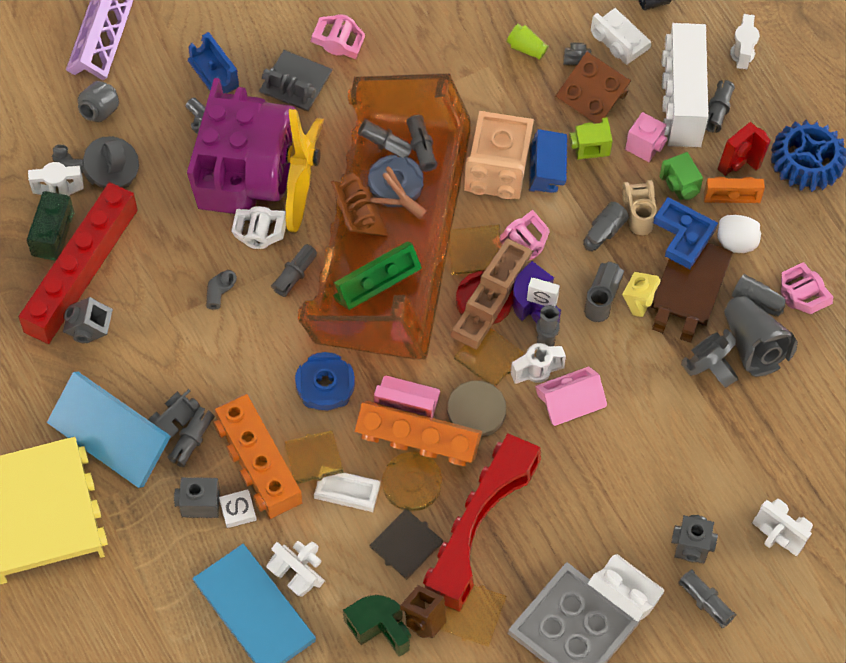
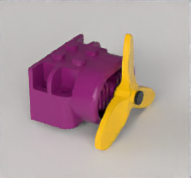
M214 78L187 170L198 209L235 214L236 209L250 210L252 207H255L257 199L279 201L283 198L287 189L286 227L289 232H297L301 226L310 186L311 166H318L320 163V149H314L324 124V118H316L305 135L295 107L267 103L262 98L247 96L245 87H238L235 95L223 93L220 79Z

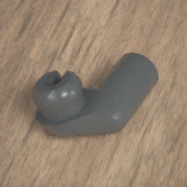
M193 97L186 103V108L195 116L194 122H191V128L198 134L205 106Z
M63 144L53 147V162H59L65 167L80 166L83 173V159H73L68 153V147Z
M226 270L221 272L208 282L206 307L208 309L217 310L221 307V295L230 290L237 281L234 271Z

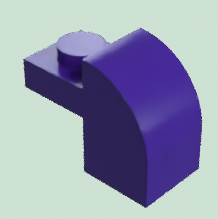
M531 261L515 279L513 310L521 321L530 314L537 323L544 305L527 301L531 278H536L553 283L554 277ZM556 306V308L559 310L558 322H560L561 309H559Z

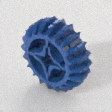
M807 119L802 125L795 121L791 127L785 126L782 133L776 136L775 143L772 145L771 163L775 164L774 172L781 173V180L789 179L790 187L794 184L799 185L800 191L805 186L809 187L811 192L816 189V186L824 190L827 184L832 186L836 179L842 176L843 168L846 167V148L843 147L844 139H837V131L829 132V125L820 127L818 120L813 125H810ZM796 145L797 149H795L794 153L789 154L788 149ZM825 158H829L830 163L823 166L821 162Z

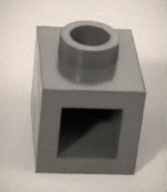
M181 477L180 488H175L174 505L180 508L182 518L219 517L220 486L218 478Z

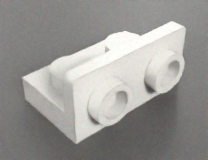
M616 8L603 17L598 13L592 16L591 32L595 39L602 41L610 49L613 56L620 58L626 65L651 48L652 42Z
M618 554L613 555L604 569L596 572L588 582L591 587L637 622L649 615L664 593L662 587Z

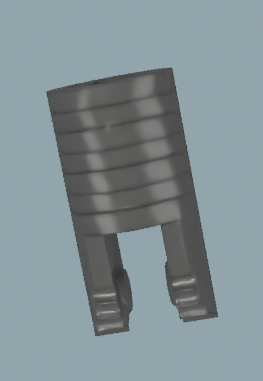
M610 202L592 222L593 227L583 240L586 250L593 251L598 249L606 239L613 238L624 223L629 220V214L622 205L617 202Z
M746 274L741 276L732 293V297H748L765 312L779 317V315L784 313L783 309L785 308L786 299L782 295H779V293L771 290L769 286L756 281L752 277L750 278Z

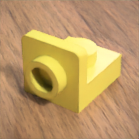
M639 272L633 273L622 294L632 315L643 317L647 308L651 306L654 293L661 282L659 276Z

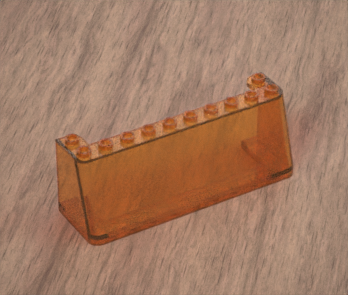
M450 73L354 77L352 88L348 90V102L353 106L357 114V122L351 132L352 144L351 149L346 154L347 166L345 174L341 177V182L346 181V175L355 173L356 177H360L362 186L368 187V175L372 165L380 158L395 155L386 149H378L377 144L358 135V130L365 119L385 130H392V134L410 143L412 138L406 120L413 115H422L427 133L433 140L432 150L438 165L431 171H422L423 190L415 200L416 203L427 210L421 219L404 207H388L376 203L388 237L349 231L344 222L341 207L336 200V216L330 226V243L325 248V265L319 275V292L315 296L314 301L306 300L299 307L298 320L315 344L408 359H426L430 347L471 133L470 116ZM411 150L408 158H411L420 166L416 151ZM407 241L413 244L422 269L350 310L335 301L333 295L338 293L334 282Z

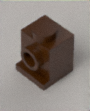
M417 585L400 605L401 610L405 611L406 626L420 637H430L433 639L446 623L444 597L422 586ZM425 602L430 604L427 609L425 608Z

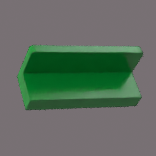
M407 241L334 282L338 293L333 295L335 301L350 310L422 269L413 244Z

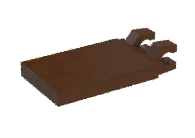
M707 243L690 269L669 259L651 308L658 310L652 330L664 333L670 314L686 319L680 339L691 343L697 325L707 326L733 252Z

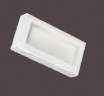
M322 468L314 492V499L373 512L381 482Z

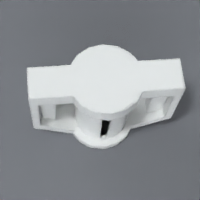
M743 14L741 26L736 29L734 35L736 43L730 53L732 59L736 61L737 68L748 69L749 62L754 59L755 51L753 48L758 43L760 35L757 28L754 27V15Z
M52 162L45 165L43 169L28 170V179L32 193L48 196L53 201H64L71 194L84 189L80 166L65 167L59 162ZM67 179H73L74 182L69 183ZM56 186L58 187L60 196L57 195Z
M261 206L252 207L250 210L236 209L232 233L235 238L251 248H267L268 245L284 238L286 211L270 210ZM245 220H250L248 233L243 236L242 231ZM276 221L274 233L267 236L270 223Z
M542 343L530 346L525 355L512 362L511 376L514 383L517 384L526 380L541 383L549 378L551 372L563 369L566 355L562 346L549 347Z

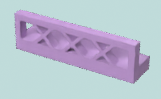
M90 0L66 68L68 72L76 75L85 69L101 80L107 78L133 0H125L121 4L117 0ZM114 10L118 21L116 25L111 26L107 14L108 11ZM102 32H106L110 40V44L107 47L103 46L100 39ZM99 53L103 63L102 68L91 63L94 54Z

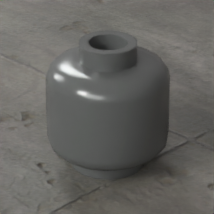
M95 81L79 94L77 99L80 114L85 119L94 122L104 121L117 110L119 105L115 88L102 81Z

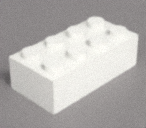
M673 23L671 34H666L665 50L662 52V67H665V73H663L662 89H666V95L663 96L662 110L666 112V118L663 120V123L667 124L665 135H668V146L701 147L708 120L706 24Z

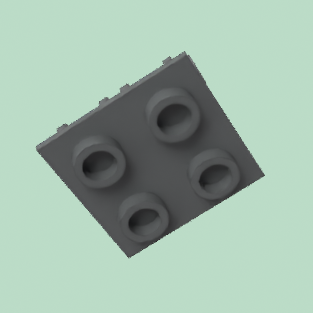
M283 50L274 67L270 70H264L262 79L265 81L259 92L309 111L333 70Z

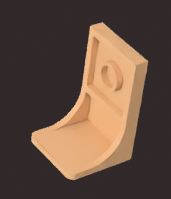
M479 111L471 155L466 159L464 191H469L476 195L488 194L499 196L503 199H520L534 119Z

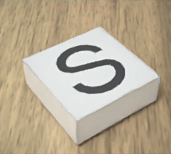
M531 278L528 286L527 301L556 307L560 286Z
M248 489L219 497L227 528L256 521Z

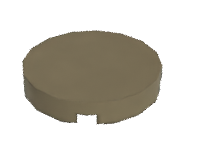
M469 381L459 385L451 393L448 400L450 423L482 431L481 436L486 435L487 437L494 434L502 427L506 418V401L502 392L494 385L484 381Z

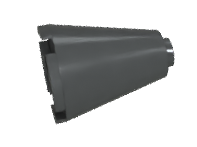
M735 297L728 302L724 314L730 331L736 339L735 345L743 367L747 372H750L755 377L766 376L779 370L781 367L778 364L785 358L789 362L797 350L798 341L788 329L748 297Z

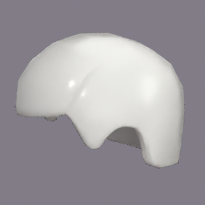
M724 216L719 221L718 241L725 249L733 253L753 251L758 247L761 240L760 224L746 216Z

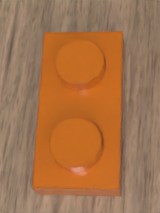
M725 177L707 178L704 190V203H761L765 189L764 179H755L753 177L741 179Z

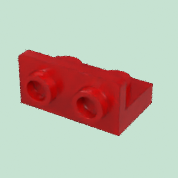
M750 121L727 140L717 170L726 176L732 170L737 172L745 163H748L757 171L762 165L771 141L766 132L761 128H757Z

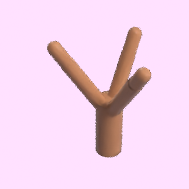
M386 167L387 173H384L383 177L400 199L371 198L370 202L401 205L421 219L427 210L406 195L391 167Z

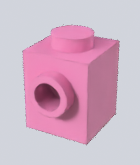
M642 112L628 132L625 150L650 162L656 152H660L667 141V137L664 136L667 124Z

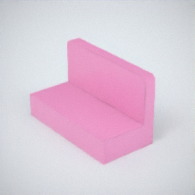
M589 366L535 386L538 397L546 403L550 421L554 426L607 406L600 375Z
M384 376L381 386L377 385L374 402L433 418L440 390Z

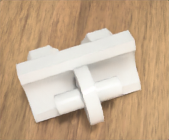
M776 499L772 503L766 500L752 524L768 536L764 543L768 548L776 542L797 556L812 534L810 532L813 527L812 523L804 517H799L796 521L787 515L789 511L788 506L780 499Z
M297 541L293 546L299 553L297 556L286 545L282 546L276 542L271 548L275 554L266 567L279 578H282L290 567L293 568L297 574L287 586L298 596L303 597L313 586L320 588L325 580L307 565L308 562L315 568L320 565L321 560L315 555L319 546L314 542L304 546L300 541Z

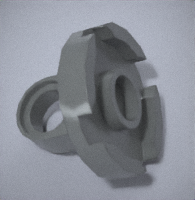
M113 136L101 137L92 141L86 148L82 160L83 173L92 185L95 183L97 186L103 187V190L109 182L125 189L130 186L137 175L139 168L138 155L134 148L123 139Z
M724 329L723 336L716 332L696 345L691 350L694 356L690 360L685 357L681 365L690 376L697 375L709 368L719 382L727 388L737 381L738 377L724 358L734 347L736 339L728 329Z

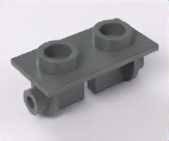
M189 389L182 395L177 391L165 402L168 409L160 415L156 411L148 419L171 436L170 439L179 431L172 421L175 419L183 427L194 416L197 408L200 407V404L194 398L188 400L185 397L190 392Z

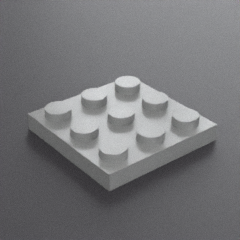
M566 562L509 628L508 635L544 663H607L638 626L640 621L637 622L588 584L590 579Z

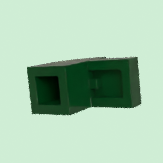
M370 595L361 598L343 610L344 622L360 645L382 632L399 657L410 650L409 638H411V634L402 621L399 622L403 619V610H401L400 605L395 600L383 595Z

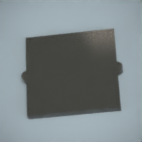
M405 509L370 544V548L385 560L386 566L391 565L404 578L408 579L443 543V540L428 528L427 522H421L409 510Z

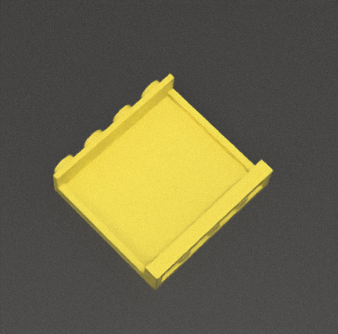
M76 437L0 456V585L7 583L6 575L96 551H98L100 558L105 557L102 546L108 545L104 527L98 528L96 521L97 518L101 517V512L97 499L92 501L89 492L95 490L91 472L85 474L83 466L89 463L85 446L79 447Z

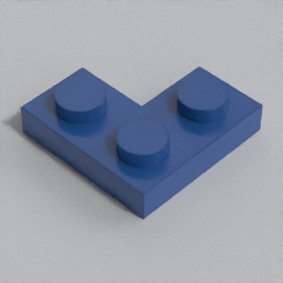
M669 197L661 206L653 221L654 224L676 235L666 249L665 257L688 269L692 267L718 226V222Z

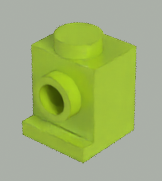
M608 117L602 118L601 123L578 125L575 127V132L569 133L570 148L576 150L577 160L610 156L613 140Z

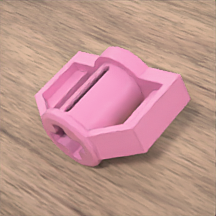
M346 15L326 16L319 18L310 42L324 47L327 52L333 55H346L356 59L365 34L356 25L354 20ZM326 24H333L329 36H323L322 33ZM352 31L356 38L353 45L349 46L346 42Z
M531 210L523 218L509 224L504 233L492 242L498 250L507 238L534 250L529 260H532L542 252L550 231L539 216ZM532 223L542 234L540 241L526 228L529 224Z
M804 262L782 272L781 294L786 299L785 303L790 308L813 314L833 303V296L825 288L822 278L817 272L811 271ZM800 276L804 278L794 284H786ZM813 296L819 297L808 303L803 302Z

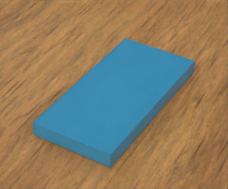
M80 372L72 373L47 421L50 426L67 438L76 437L80 447L85 446V450L138 488L144 487L171 437Z
M244 543L192 578L194 584L254 663H286L316 642L314 634Z

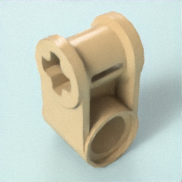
M648 180L645 184L632 185L629 182H623V203L629 214V228L634 234L647 235L654 228L653 221L657 212L653 181Z

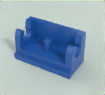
M209 32L202 35L201 41L203 43L199 48H196L193 42L190 43L188 62L209 91L211 90L214 78L220 79L223 93L227 94L239 87L236 67Z
M537 129L530 144L529 191L535 192L536 190L555 193L558 192V186L556 185H565L567 179V134Z

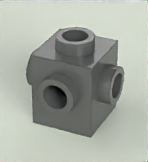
M91 297L68 306L64 314L65 324L63 332L72 336L79 343H90L106 336L113 309Z
M684 515L681 525H675L671 543L676 544L674 557L689 562L705 564L709 551L714 552L716 548L718 534L712 533L714 522L708 521L700 515Z

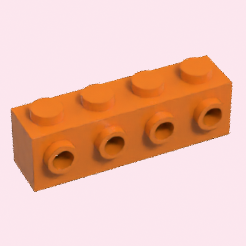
M248 394L216 408L217 420L213 422L216 432L220 438L226 437L229 443L226 446L228 454L233 462L239 461L242 470L239 471L246 487H253L256 493L253 495V499L259 511L265 510L269 519H272L303 504L301 490Z
M371 401L362 402L354 431L361 433V439L379 443V439L391 441V447L406 451L408 446L420 449V455L437 458V454L449 457L448 462L460 466H466V462L472 463L475 460L482 435L480 430Z

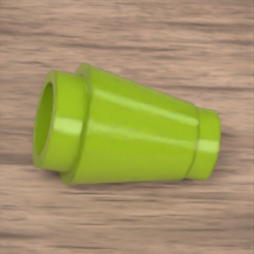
M517 24L506 41L511 45L512 49L536 57L539 60L548 49V45L544 44L526 25L521 26Z

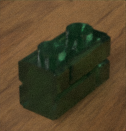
M48 191L42 192L27 237L28 247H30L29 250L32 256L56 261L61 254L70 228L69 223L72 222L74 215L70 196Z

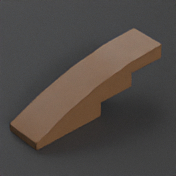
M508 238L505 240L482 274L479 286L468 300L464 313L452 329V338L472 348L477 349L511 294L515 279L525 268L532 255V249Z

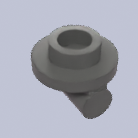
M570 43V47L564 49L563 65H577L587 51L591 53L592 50L586 48L587 44Z

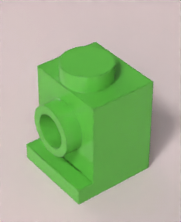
M688 152L662 162L660 178L661 180L666 179L668 188L671 192L676 193L679 200H689L700 193L703 177Z

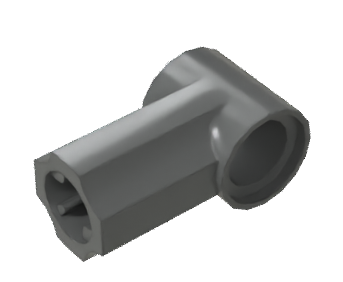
M609 261L601 263L592 287L587 292L584 312L586 317L593 322H603L610 315L612 303L624 275V270L618 264Z

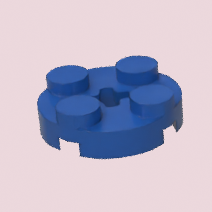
M320 352L311 355L302 367L301 365L299 366L295 376L296 390L303 404L308 408L317 410H333L338 407H344L348 404L355 388L353 368L349 363L347 364L341 360V356L335 353ZM322 376H328V379L333 381V383L324 387L318 384L317 381H322Z

